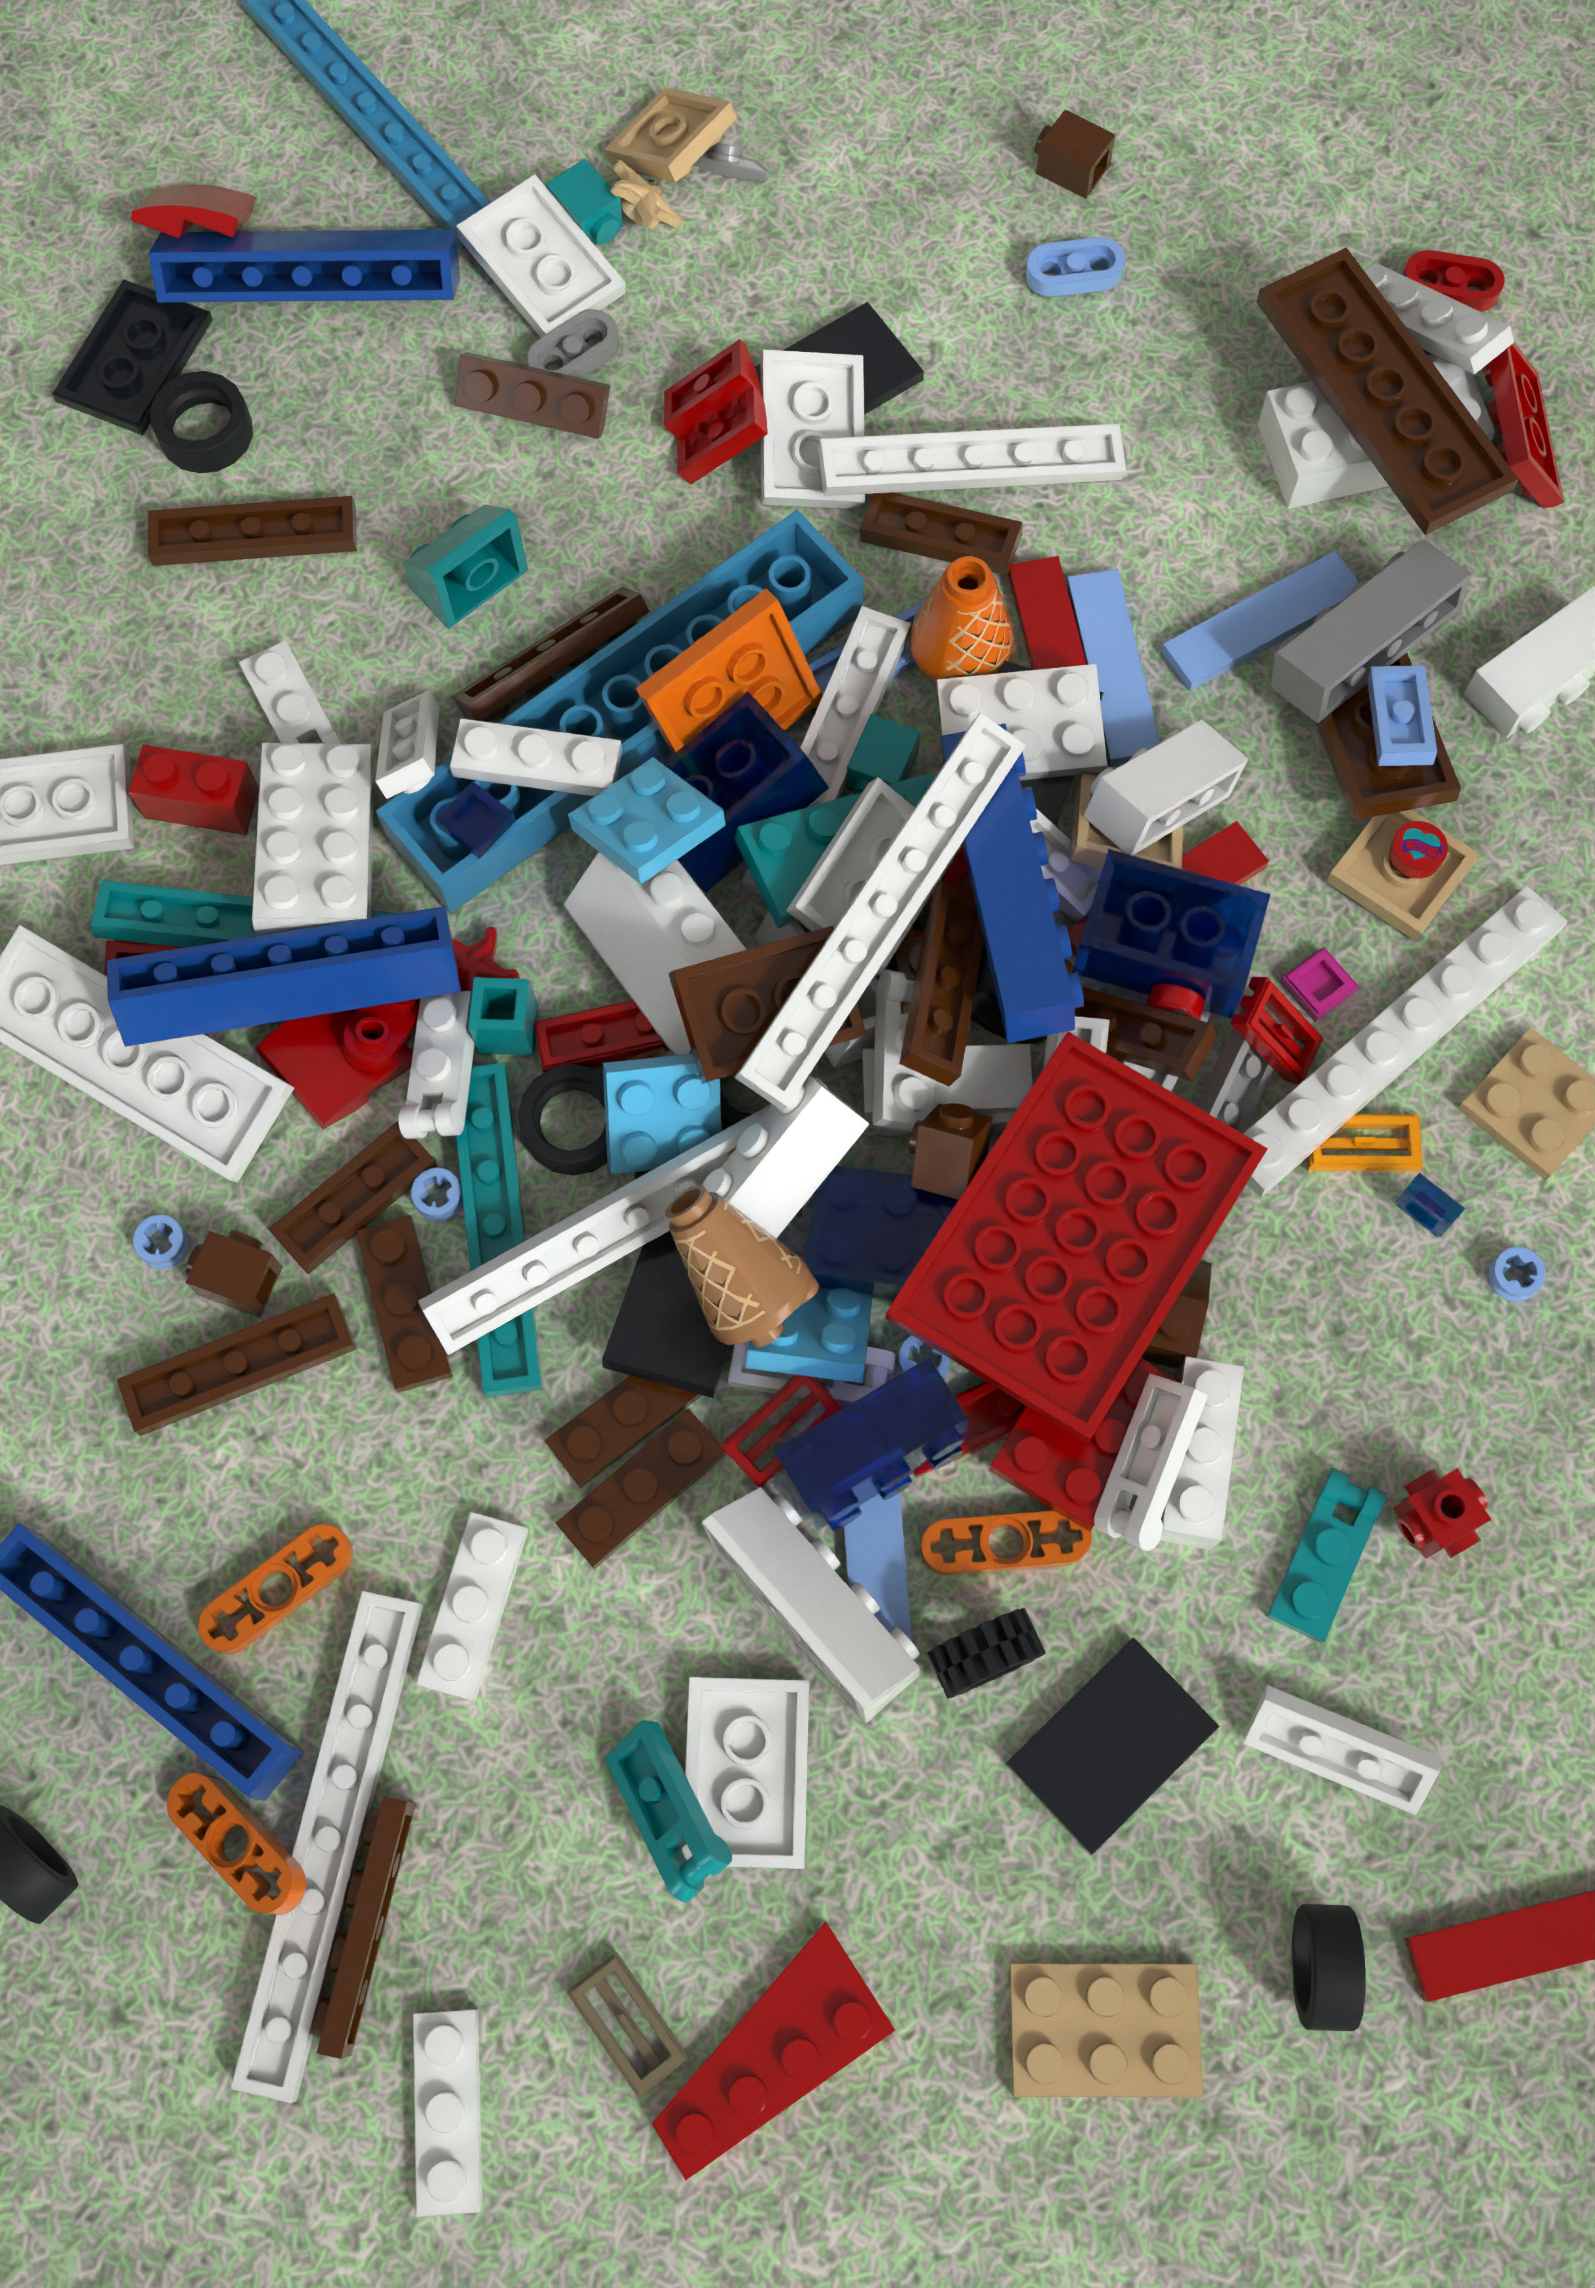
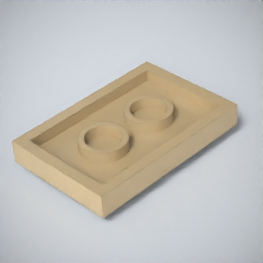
M1009 1963L1013 2097H1203L1197 1964Z

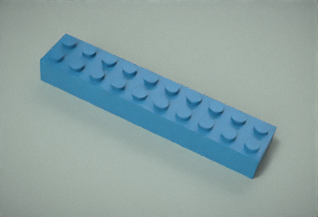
M796 510L498 724L621 740L622 755L617 776L618 781L650 758L654 757L660 762L672 753L635 688L765 588L778 599L805 656L857 618L863 606L864 579L813 525ZM450 757L435 768V775L431 777L427 785L411 794L401 792L376 810L387 840L439 902L446 906V910L452 914L571 827L568 814L594 796L453 777L450 769L452 757Z

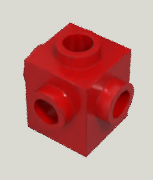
M1458 1468L1440 1478L1435 1469H1432L1404 1486L1409 1497L1393 1508L1399 1517L1397 1523L1406 1541L1414 1549H1420L1426 1559L1442 1549H1445L1451 1559L1481 1541L1475 1529L1491 1520L1485 1510L1488 1508V1503L1480 1487L1471 1478L1467 1477L1464 1479ZM1441 1501L1444 1503V1505L1452 1515L1453 1519L1443 1514L1441 1510Z

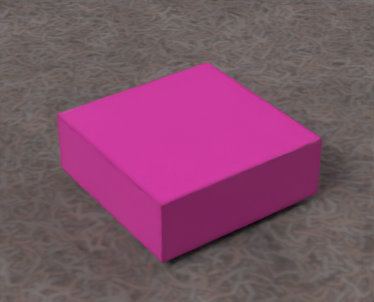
M1324 946L1282 976L1280 983L1314 1022L1356 993L1359 988L1358 984Z

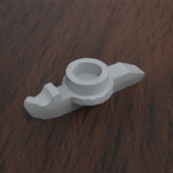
M716 143L713 145L712 152L706 151L693 164L715 174L763 183L769 178V171L758 160L741 157L742 147Z

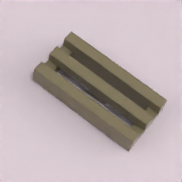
M618 1952L566 1991L638 2098L690 2058ZM613 1971L671 2054L664 2062L660 2060L605 1978ZM591 1988H596L652 2070L643 2079L585 1995Z

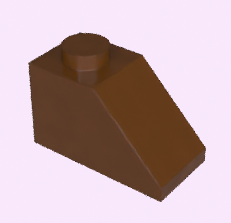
M1199 1261L1141 1356L1142 1359L1178 1369L1185 1357L1197 1358L1209 1304L1212 1263Z

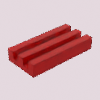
M1252 977L1248 987L1254 993L1252 996L1243 995L1239 1004L1245 1011L1244 1015L1234 1014L1230 1024L1284 1080L1292 1084H1301L1308 1074L1323 1037L1268 977ZM1265 1005L1283 1024H1278L1264 1009ZM1293 1035L1299 1040V1042L1305 1044L1303 1050L1292 1039Z
M794 1375L727 1437L720 1446L760 1488L834 1421L846 1407L839 1399L836 1400L823 1382L820 1383L816 1377ZM805 1385L811 1392L744 1453L738 1445L799 1388ZM820 1401L826 1410L760 1470L753 1462Z

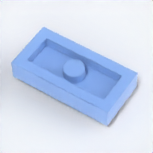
M1425 665L1372 666L1367 682L1378 766L1433 765L1437 754V746Z

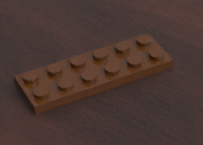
M1347 247L1259 289L1256 301L1258 306L1424 535L1514 491L1519 478Z

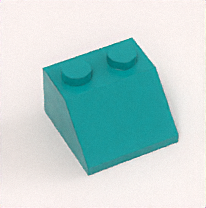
M486 504L472 514H466L458 518L450 530L432 543L424 544L412 553L410 559L403 563L411 590L447 629H450L528 571L517 516L510 509Z

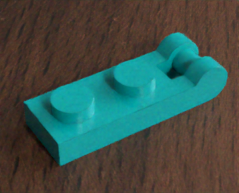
M1331 1468L1327 1474L1266 1616L1319 1643L1325 1642L1373 1525L1387 1497L1386 1492L1371 1485L1366 1490L1349 1482V1475L1335 1468ZM1338 1502L1357 1511L1352 1525L1332 1517Z
M642 1720L604 1759L667 1889L678 1900L690 1902L704 1888V1879L709 1874L718 1875L731 1863L732 1853L726 1842L714 1833L659 1722ZM686 1844L692 1854L688 1860H686L681 1850Z

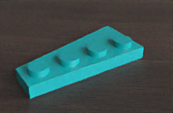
M932 773L889 784L888 786L912 806L916 807L935 778ZM863 792L738 826L734 839L778 929L794 920V917L786 910Z

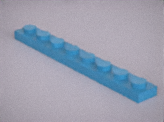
M241 0L242 7L443 229H456V225L491 203L306 0ZM456 229L457 244L461 247V249H464L465 246L457 237Z

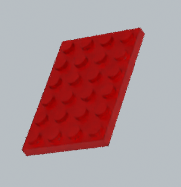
M1067 1032L887 1310L885 1319L1089 1444L1268 1148L1079 1037Z

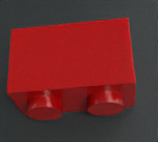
M143 744L128 792L146 819L247 835L259 793V786L246 761Z

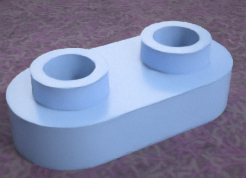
M1103 237L1041 244L1034 248L1028 256L1026 281L1035 293L1046 297L1106 291L1115 287L1122 279L1125 253L1118 243ZM1101 266L1106 270L1093 271L1091 268ZM1050 271L1056 273L1057 275L1049 276L1044 273Z

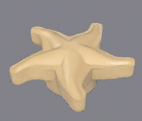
M622 160L616 162L613 166V171L621 180L616 181L610 191L613 195L620 197L621 209L630 219L642 226H648L651 230H654L660 221L674 228L681 224L683 221L682 216L674 212L662 198L663 185L658 180H654L653 183L647 182Z

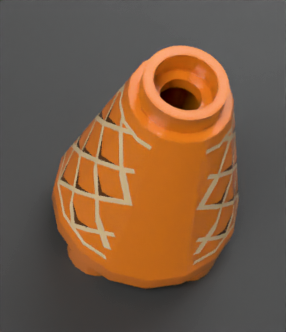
M973 556L958 558L946 568L916 613L909 633L911 656L921 672L936 683L938 679L998 674L1003 662H1009L1014 645L1012 623L996 579L988 565L983 560Z

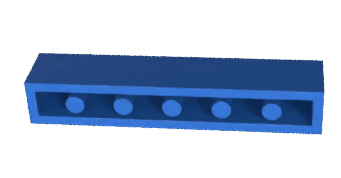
M456 229L238 231L234 237L219 232H185L180 239L161 232L148 252L157 303L454 300L460 282Z
M1006 723L998 724L1007 731ZM966 731L941 736L943 764H945ZM1023 751L961 843L1007 1043L1075 1030V1008L1084 1006L1079 975L1077 972L1068 974L1064 959L1072 958L1067 927L1065 924L1056 926L1053 912L1060 911L1054 877L1044 879L1041 866L1048 865L1043 832L1033 833L1030 821L1037 820L1033 791L1031 787L1021 788L1019 780L1020 776L1026 775Z
M446 906L107 960L108 1003L125 1047L461 992Z
M18 1523L0 1544V1590L248 1798L266 1801L304 1753L301 1748L42 1534Z

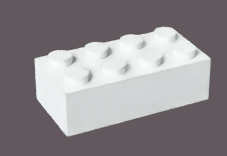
M1434 354L1427 355L1490 441H1492L1495 429L1473 374ZM1313 381L1267 391L1257 425L1288 509L1389 486Z
M262 743L252 910L255 936L371 918L374 827V771L371 744Z

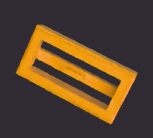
M1355 1114L1339 1129L1407 1130V1138L1329 1137L1308 1156L1307 1160L1308 1171L1420 1172L1423 1168L1419 1115ZM1321 1150L1408 1151L1409 1156L1322 1155Z

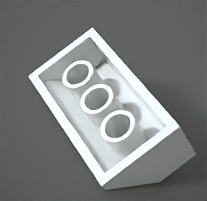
M598 852L565 901L564 907L673 1055L692 1054L668 974L676 969L747 949L678 860L640 885L603 854Z
M760 1487L710 1514L702 1521L711 1545L865 1723L869 1722L919 1676L920 1667L914 1661L920 1655L916 1646L898 1627H895L889 1633L874 1616L880 1610L876 1601L860 1583L856 1582L850 1588L834 1571L841 1565L837 1557L820 1538H816L810 1543L796 1528L802 1521L801 1517L781 1494L771 1499Z

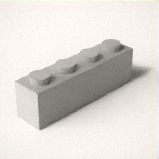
M1425 539L1419 541L1405 553L1403 551L1396 553L1380 573L1371 580L1364 579L1360 581L1344 601L1333 609L1331 607L1324 609L1308 629L1297 637H1288L1281 643L1273 657L1275 665L1270 687L1313 721L1319 723L1368 684L1367 680L1372 666L1392 665L1460 611L1472 573Z

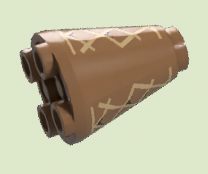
M703 1185L692 1186L684 1190L668 1205L666 1216L671 1221L669 1224L671 1234L712 1334L718 1341L726 1345L743 1344L751 1341L755 1347H764L775 1341L783 1331L784 1326L782 1322L799 1305L806 1303L814 1297L819 1289V1284L811 1274L806 1262L720 1195L708 1192Z

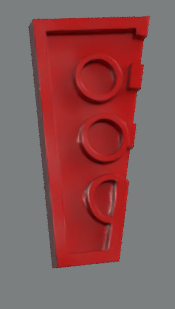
M827 1922L820 1927L652 2122L654 2129L685 2180L692 2177L896 2031Z

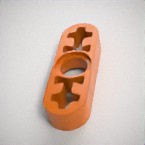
M1054 1510L943 1519L934 1522L926 1529L922 1537L920 1552L925 1565L931 1571L944 1576L1063 1567L1076 1564L1085 1556L1091 1545L1092 1533ZM1058 1523H1067L1069 1532L1079 1533L1080 1541L1072 1544L1068 1554L1061 1553L1059 1544H1040L1039 1551L1042 1557L1033 1558L1030 1556L1033 1547V1536L1028 1524H1039L1037 1536L1054 1534ZM1009 1527L1020 1535L1022 1550L1018 1556L1012 1559H1001L992 1553L988 1540L990 1534L995 1529ZM969 1529H981L979 1551L984 1562H972L974 1549L956 1552L954 1562L944 1563L941 1553H932L930 1545L939 1543L942 1532H951V1538L954 1542H970L972 1534Z
M319 1524L307 1529L204 1608L198 1621V1632L203 1643L207 1647L223 1654H234L244 1650L340 1577L349 1568L353 1558V1547L350 1539L340 1529L329 1524ZM322 1538L328 1544L337 1540L339 1545L333 1550L336 1561L330 1566L319 1561L305 1570L306 1573L314 1578L313 1581L305 1586L302 1575L294 1567L290 1566L288 1561L296 1555L298 1562L304 1565L316 1555V1548L313 1544L317 1540ZM285 1573L290 1577L293 1585L289 1599L281 1605H267L261 1595L264 1581L272 1574ZM247 1592L251 1604L257 1610L264 1613L265 1617L257 1623L255 1616L249 1613L236 1623L235 1628L239 1634L235 1639L231 1640L224 1635L215 1638L214 1632L220 1627L217 1620L219 1614L225 1612L233 1617L246 1609L248 1606L241 1602L239 1598Z
M189 1773L179 1778L170 1789L167 1798L168 1815L178 1829L249 1908L259 1913L283 1915L295 1909L301 1902L306 1889V1876L301 1865L221 1779L200 1773ZM193 1792H204L205 1794L201 1799L202 1804L211 1814L221 1816L213 1821L207 1815L192 1812L196 1806L195 1801L191 1798ZM241 1825L246 1830L248 1836L247 1848L240 1858L231 1861L224 1851L225 1838L231 1829ZM259 1866L265 1872L281 1874L276 1882L281 1890L278 1897L267 1895L271 1888L269 1881L261 1873L251 1870Z

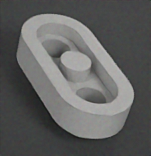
M587 310L577 314L537 340L530 347L527 356L528 366L547 370L548 366L557 364L562 367L557 370L547 371L578 378L584 377L610 360L617 352L619 340L617 325L614 319L607 313L599 310ZM593 338L601 340L595 346L586 344L588 340Z

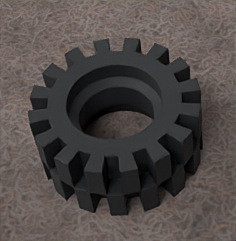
M1021 1608L1013 1610L1008 1614L1000 1615L991 1621L988 1620L973 1629L966 1630L960 1633L959 1636L950 1638L943 1642V1644L934 1647L931 1651L927 1652V1655L948 1699L964 1694L1007 1673L1013 1672L1021 1666L1043 1656L1046 1652L1026 1609Z

